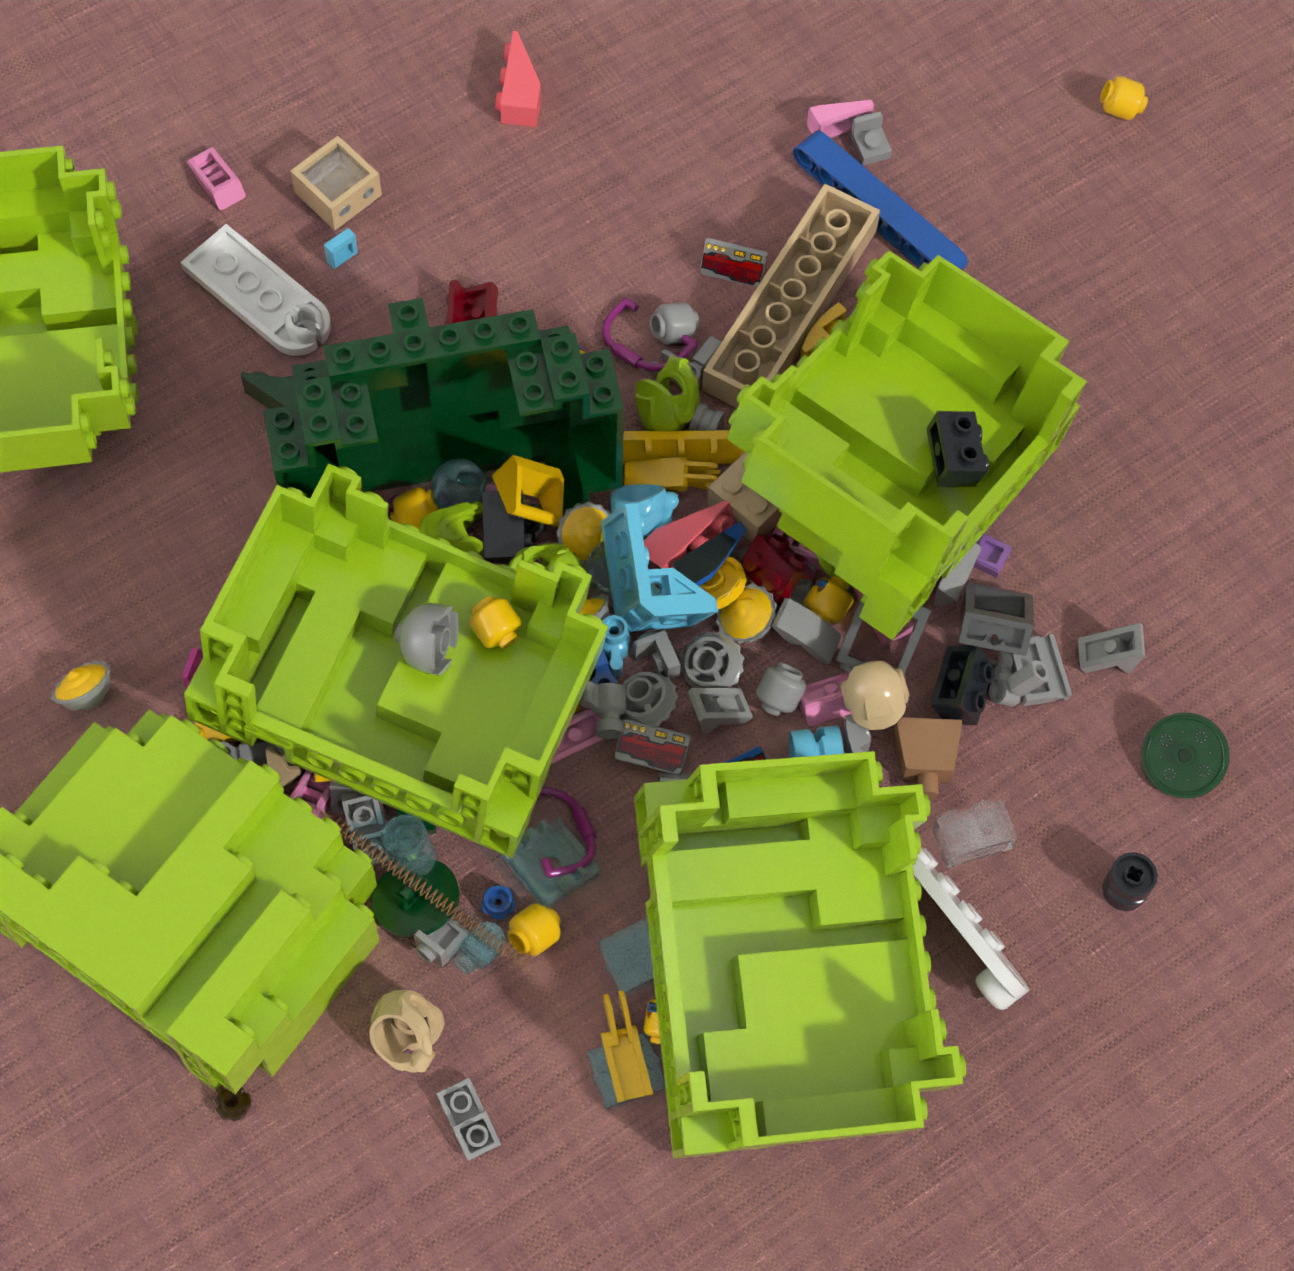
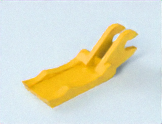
M686 457L628 461L624 464V485H661L665 487V490L679 492L686 491L688 486L708 490V487L720 475L721 470H712L718 468L716 463L688 461Z
M621 990L618 991V999L625 1028L616 1030L609 994H603L610 1031L600 1033L617 1102L653 1094L636 1025L631 1026L625 993Z

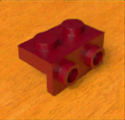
M457 280L450 281L449 293L446 296L448 306L447 320L444 325L497 316L498 287L493 282L464 288Z
M757 534L740 564L745 574L758 587L765 586L767 592L773 593V600L776 604L782 605L784 598L791 596L800 579L813 580L816 573L808 566L809 562L806 558L795 553L789 547V541L778 534H772V536Z

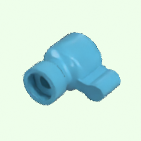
M611 615L602 621L603 624L609 626L603 651L607 661L610 662L609 670L611 674L617 678L623 673V659L630 652L631 637L625 619L617 615Z

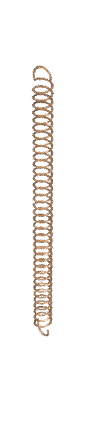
M321 811L323 816L331 818L327 813ZM341 816L338 817V819L335 821L336 824L340 820ZM344 821V822L339 826V827L341 828V830H342L344 824L346 823V821ZM349 825V826L341 833V835L345 833L344 839H348V838L350 837L349 843H353L354 841H356V842H355V847H358V846L361 845V847H360V850H361V851H364V850L367 848L366 853H365V854H367V852H368V850H369L371 844L373 843V841H371L364 849H362V847H363L365 841H366L367 838H368V837H365V838L363 839V841L356 846V844H357L359 838L361 837L362 833H360V834L351 842V839H352L353 835L355 834L357 828H356L348 837H346V834H347V832L349 831V829H350V827H351V825ZM376 845L367 854L369 855L372 853L371 859H375L377 857V864L383 860L382 868L388 865L387 872L391 871L394 868L392 875L394 876L399 873L398 880L402 879L405 876L403 884L411 880L409 883V888L413 887L416 884L414 892L418 891L421 888L419 894L420 896H422L426 893L425 900L429 899L432 896L430 904H433L435 901H437L436 908L440 907L443 904L441 912H444L449 907L447 911V916L451 915L454 912L452 920H455L460 915L457 923L460 924L465 920L463 928H466L471 923L468 932H471L476 928L474 936H477L482 931L479 940H482L484 937L487 936L485 944H488L493 939L490 948H493L499 942L495 951L499 952L504 947L501 956H504L510 950L506 960H510L515 955L512 961V964H515L521 958V960L518 963L517 969L521 968L526 963V965L524 966L525 971L532 975H538V970L534 965L531 966L536 969V974L531 973L526 969V966L528 965L530 958H527L520 965L525 954H522L514 962L515 958L519 953V949L516 950L509 957L510 953L514 948V945H512L503 954L504 950L508 945V941L505 942L498 949L503 940V937H501L493 945L497 937V933L493 935L491 939L488 940L492 932V929H490L483 937L482 935L487 927L486 925L478 933H476L481 924V921H479L471 929L476 917H474L467 925H465L470 916V913H468L460 921L465 909H463L454 918L459 908V905H457L449 913L454 901H452L443 910L449 897H446L444 901L438 905L441 897L443 896V893H441L432 902L438 889H436L429 897H427L429 891L432 888V885H430L422 893V890L425 887L427 881H425L418 889H416L417 885L421 880V877H419L411 885L416 873H414L405 882L411 869H408V871L400 877L403 869L405 868V865H403L394 874L400 861H398L391 869H389L392 861L394 860V857H392L383 866L389 853H387L378 862L379 857L381 856L384 849H381V851L373 857L378 847V845Z

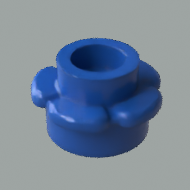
M497 885L488 888L484 892L481 908L485 914H490L493 919H504L508 913H512L515 910L516 900L512 897L513 892L509 888ZM501 900L502 904L497 906L495 902Z

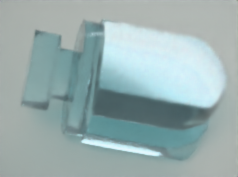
M491 922L481 923L476 933L485 925L487 926L482 937L490 929H492L488 940L497 933L493 945L503 937L498 947L499 949L505 943L502 929ZM476 928L462 941L459 946L461 954L454 959L458 968L468 975L475 968L481 970L487 967L501 952V950L499 952L495 951L499 942L493 948H490L493 939L488 944H485L487 936L479 940L482 931L477 936H474Z

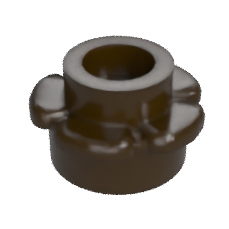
M243 1087L240 1088L236 1095L228 1089H222L215 1098V1103L217 1104L216 1112L224 1120H241L246 1116L251 1107V1097L248 1093L244 1092ZM231 1100L236 1101L235 1106L229 1105Z

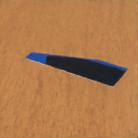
M741 522L736 523L673 562V567L696 585H702L714 576L746 533L745 527Z

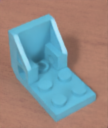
M625 503L601 521L614 614L625 619L629 632L689 628L718 612L716 598L676 569H648L649 551L644 546L642 534L644 531V518L639 513L638 503ZM654 583H656L659 586L660 590L657 587H655Z

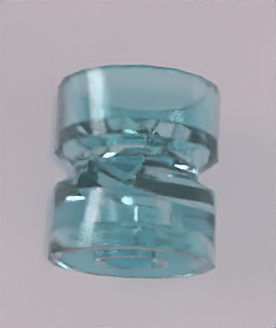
M406 814L394 817L385 824L381 831V842L386 853H389L388 857L390 859L394 857L392 865L394 866L400 861L395 870L396 872L405 865L400 876H403L408 869H411L407 876L408 879L414 873L424 876L433 869L437 861V852L422 820Z

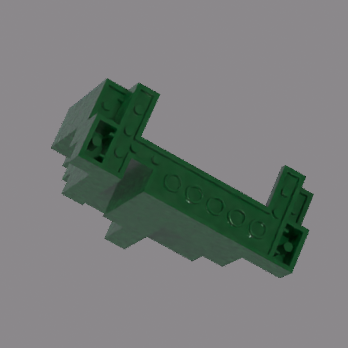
M423 298L389 303L388 310L392 334L323 346L326 360L292 365L297 404L263 410L276 483L286 489L288 487L296 488L302 491L307 498H311L328 464L336 467L345 466L356 472L361 477V492L365 493L497 470L512 455L535 462L544 461L545 465L560 469L564 478L563 517L566 510L573 508L577 503L584 504L588 502L589 493L622 488L624 405L610 349L580 354L576 333L570 334L569 326L538 330L534 309L429 327Z

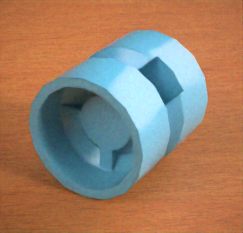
M838 725L818 727L815 733H812L810 729L789 731L790 758L844 754L841 732Z

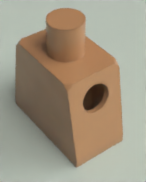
M901 717L893 727V739L901 779L905 782L922 784L923 793L927 794L929 799L939 796L938 783H949L951 781L956 764L962 720Z

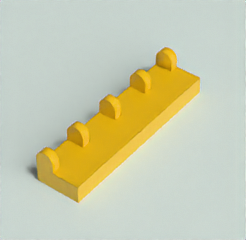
M730 430L624 431L623 464L628 461L686 457L688 461L733 464L745 451L727 440Z

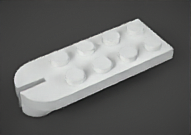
M225 224L180 262L182 270L280 352L291 356L306 355L318 348L316 339L322 344L327 340L331 331L329 312L324 304L229 225Z
M921 847L920 854H917L916 864L913 865L914 876L987 966L976 977L975 982L978 989L992 1006L1000 1010L1007 1009L1030 991L1029 987L1001 952L1005 948L1002 941L992 930L989 931L987 928L983 929L979 924L983 919L970 903L967 904L964 900L960 901L956 896L961 892L948 875L944 876L943 873H938L934 867L938 865V862L926 848L923 849Z

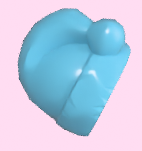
M624 485L622 488L612 491L610 506L613 513L625 503H638L639 513L644 518V531L642 534L643 540H645L655 529L672 522L673 509L678 505L679 498L672 491L666 492L665 487L661 485Z

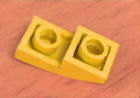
M839 302L824 313L809 331L801 349L800 359L805 354L810 356L816 343L822 337L827 339L832 328L840 319L845 321L847 310Z

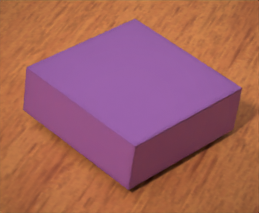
M983 534L977 542L982 548L973 567L997 578L1011 553L1012 547Z

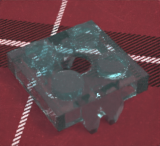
M560 818L549 824L542 820L535 830L532 827L527 829L523 834L513 859L502 855L503 859L531 894L546 908L596 879L601 872V868L593 860L585 869L582 866L577 868L575 873L552 878L546 876L545 871L541 868V860L543 858H554L563 867L579 862L587 852Z

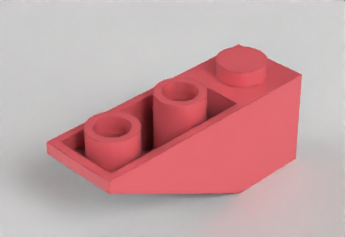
M513 31L511 43L505 44L504 61L508 62L507 68L501 67L500 86H503V90L496 94L495 110L500 111L501 123L537 127L541 107V83L518 31Z
M723 501L655 529L644 540V546L649 551L648 569L674 568L673 562L735 525L736 522L730 502Z

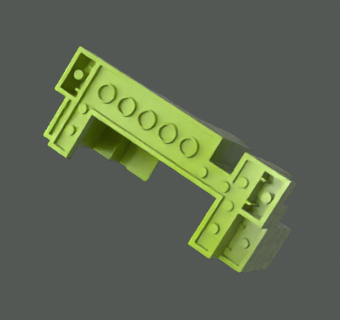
M63 145L0 152V473L92 462V449H97L96 436H101V431L131 428L130 416H135V403L139 402L137 383H132V375L137 374L136 358L134 354L130 355V349H133L135 346V336L139 335L137 318L133 316L131 299L126 298V291H131V279L129 272H125L124 264L130 263L127 244L121 245L117 229V219H122L121 203L119 199L117 200L114 181H108L105 168L75 171L73 158H67Z
M888 250L879 260L874 258L864 272L867 279L862 283L855 295L858 298V302L852 314L845 321L840 319L832 328L830 336L827 339L822 337L816 343L810 356L805 354L798 361L796 367L791 365L782 375L776 373L771 381L761 376L752 386L746 384L742 388L736 399L739 406L732 413L728 421L731 428L727 440L748 454L743 462V466L746 469L741 482L778 507L779 512L782 513L777 527L836 568L834 574L863 593L861 602L864 603L859 617L893 640L928 600L940 576L944 579L947 578L1056 451L1080 408V405L1076 402L1088 381L1059 363L1070 342L1069 340L940 255H937L929 264L924 262L917 269ZM937 411H974L976 413L977 423L982 427L981 443L983 453L988 457L987 473L984 474L976 487H937L926 429Z
M328 464L311 498H307L302 491L296 488L288 487L286 489L279 485L276 486L200 629L203 659L184 693L188 719L252 747L257 737L284 749L285 761L513 859L530 821L533 807L549 774L552 760L600 657L609 626L603 624L602 620L594 615L581 614L592 575L587 574L582 567L559 562L554 573H551L540 563H528L520 559L517 571L515 572V570L507 565L490 563L474 551L467 550L464 552L453 547L449 541L441 537L432 538L422 534L413 525L407 523L401 525L389 520L388 503L384 502L382 497L373 492H361V477L356 472L345 466L336 467ZM489 596H493L495 599L505 598L522 622L520 629L516 633L519 637L518 640L504 650L499 646L486 648L469 625V620L472 617L471 609ZM426 603L453 606L454 608L451 611H455L458 614L459 630L456 648L449 645L445 659H452L446 672L441 676L427 674L411 667L405 662L399 643L395 640L398 624L404 622L405 617L410 611Z
M149 709L127 734H124L116 727L114 729L111 726H107L104 729L94 722L18 810L12 814L4 807L0 808V932L21 948L29 942L179 1054L189 1072L212 1089L217 1091L223 1085L236 1095L257 1067L261 1068L271 1077L275 1075L380 941L376 928L377 924L373 918L374 913L365 906V903L373 895V891L377 887L375 871L371 864L372 859L357 848L354 851L347 848L343 844L340 833L341 828L330 818L324 816L321 820L311 813V806L299 797L291 799L284 794V788L279 781L280 776L274 769L266 764L260 767L250 760L248 762L241 757L238 760L227 754L228 749L221 742L214 738H211L209 741L199 734V728L187 719L180 721L173 715L168 716L165 713L159 716Z
M874 751L699 765L687 780L644 783L634 796L641 867L648 868L651 898L645 905L673 1159L768 1148L777 1145L900 1133L924 1128L923 1120L927 1119L928 1111L926 1100L924 1097H920V1092L944 1090L963 1084V1077L966 1076L964 1056L959 1054L958 1046L943 1047V1041L946 1040L947 1035L946 1024L943 1018H939V1010L935 1009V991L932 987H929L927 973L931 971V958L929 952L924 951L923 937L926 935V922L924 916L919 915L918 901L921 899V885L919 880L914 878L913 865L916 864L918 859L917 854L921 852L920 835L918 832H914V830L927 821V816L930 815V800L928 795L923 793L922 784L879 788V784L882 783L883 774L880 762L875 760Z

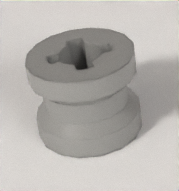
M700 403L691 420L689 431L720 430L725 418V412L721 410L712 411L708 405Z

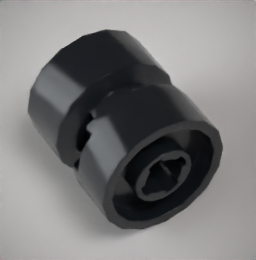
M1136 852L1125 853L1117 858L1103 880L1102 886L1104 898L1111 906L1122 911H1132L1142 906L1157 883L1158 874L1156 866L1151 859Z

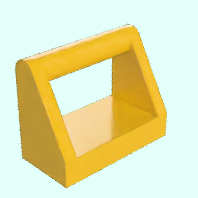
M512 455L492 475L507 513L553 527H559V520L563 517L564 478L560 469ZM521 490L526 495L538 498L543 510L522 504Z

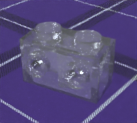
M987 799L973 804L971 809L959 812L957 809L946 811L936 819L932 830L946 868L1010 850L1017 839L1003 800L991 803V800Z

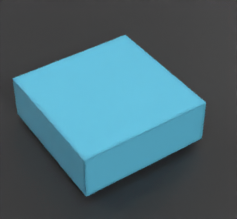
M349 228L324 244L326 262L332 269H336L358 253L356 236Z

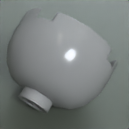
M426 603L414 608L405 617L404 622L398 624L395 640L399 643L405 662L414 669L427 674L441 676L450 666L452 659H445L449 645L456 648L459 630L458 614L455 611H451L454 608L453 606Z

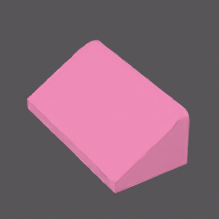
M850 672L806 685V690L799 702V707L808 726H814L851 714L850 710L845 706L841 691V683L847 680Z
M581 707V711L573 714L551 764L603 740L596 736V722L599 720V717L593 710Z

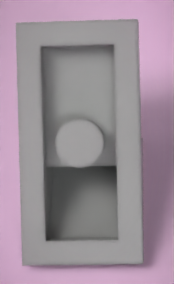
M1141 623L1078 638L1080 669L1085 673L1118 666L1129 674L1145 657L1144 633Z
M691 688L688 691L691 708L703 737L707 736L719 725L745 724L753 718L741 688Z

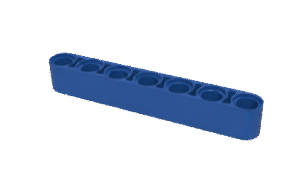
M817 130L793 149V156L796 162L822 186L827 184L879 209L880 215L876 232L918 268L924 262L929 264L937 255H940L961 270L968 265L966 255L956 244L822 131Z

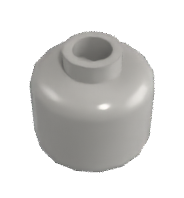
M684 301L661 304L650 318V329L656 339L658 338L664 345L684 343L681 341L683 335L693 338L700 324L698 313L693 311L692 307Z
M781 662L778 666L768 667L756 688V695L762 702V709L776 716H779L781 712H793L806 690L805 681L802 679L803 673L797 668Z

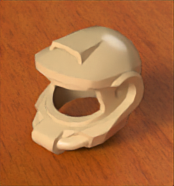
M882 660L870 661L853 667L847 680L841 683V691L846 708L850 710L853 720L866 729L881 730L895 725L905 713L909 691L901 668L894 669Z
M406 989L393 990L384 994L375 1005L370 1020L369 1035L371 1044L376 1053L394 1069L412 1073L426 1072L435 1057L432 1045L441 1036L445 1025L443 1014L438 1007L415 991ZM407 1048L410 1050H417L416 1052L411 1054L403 1053V1051Z

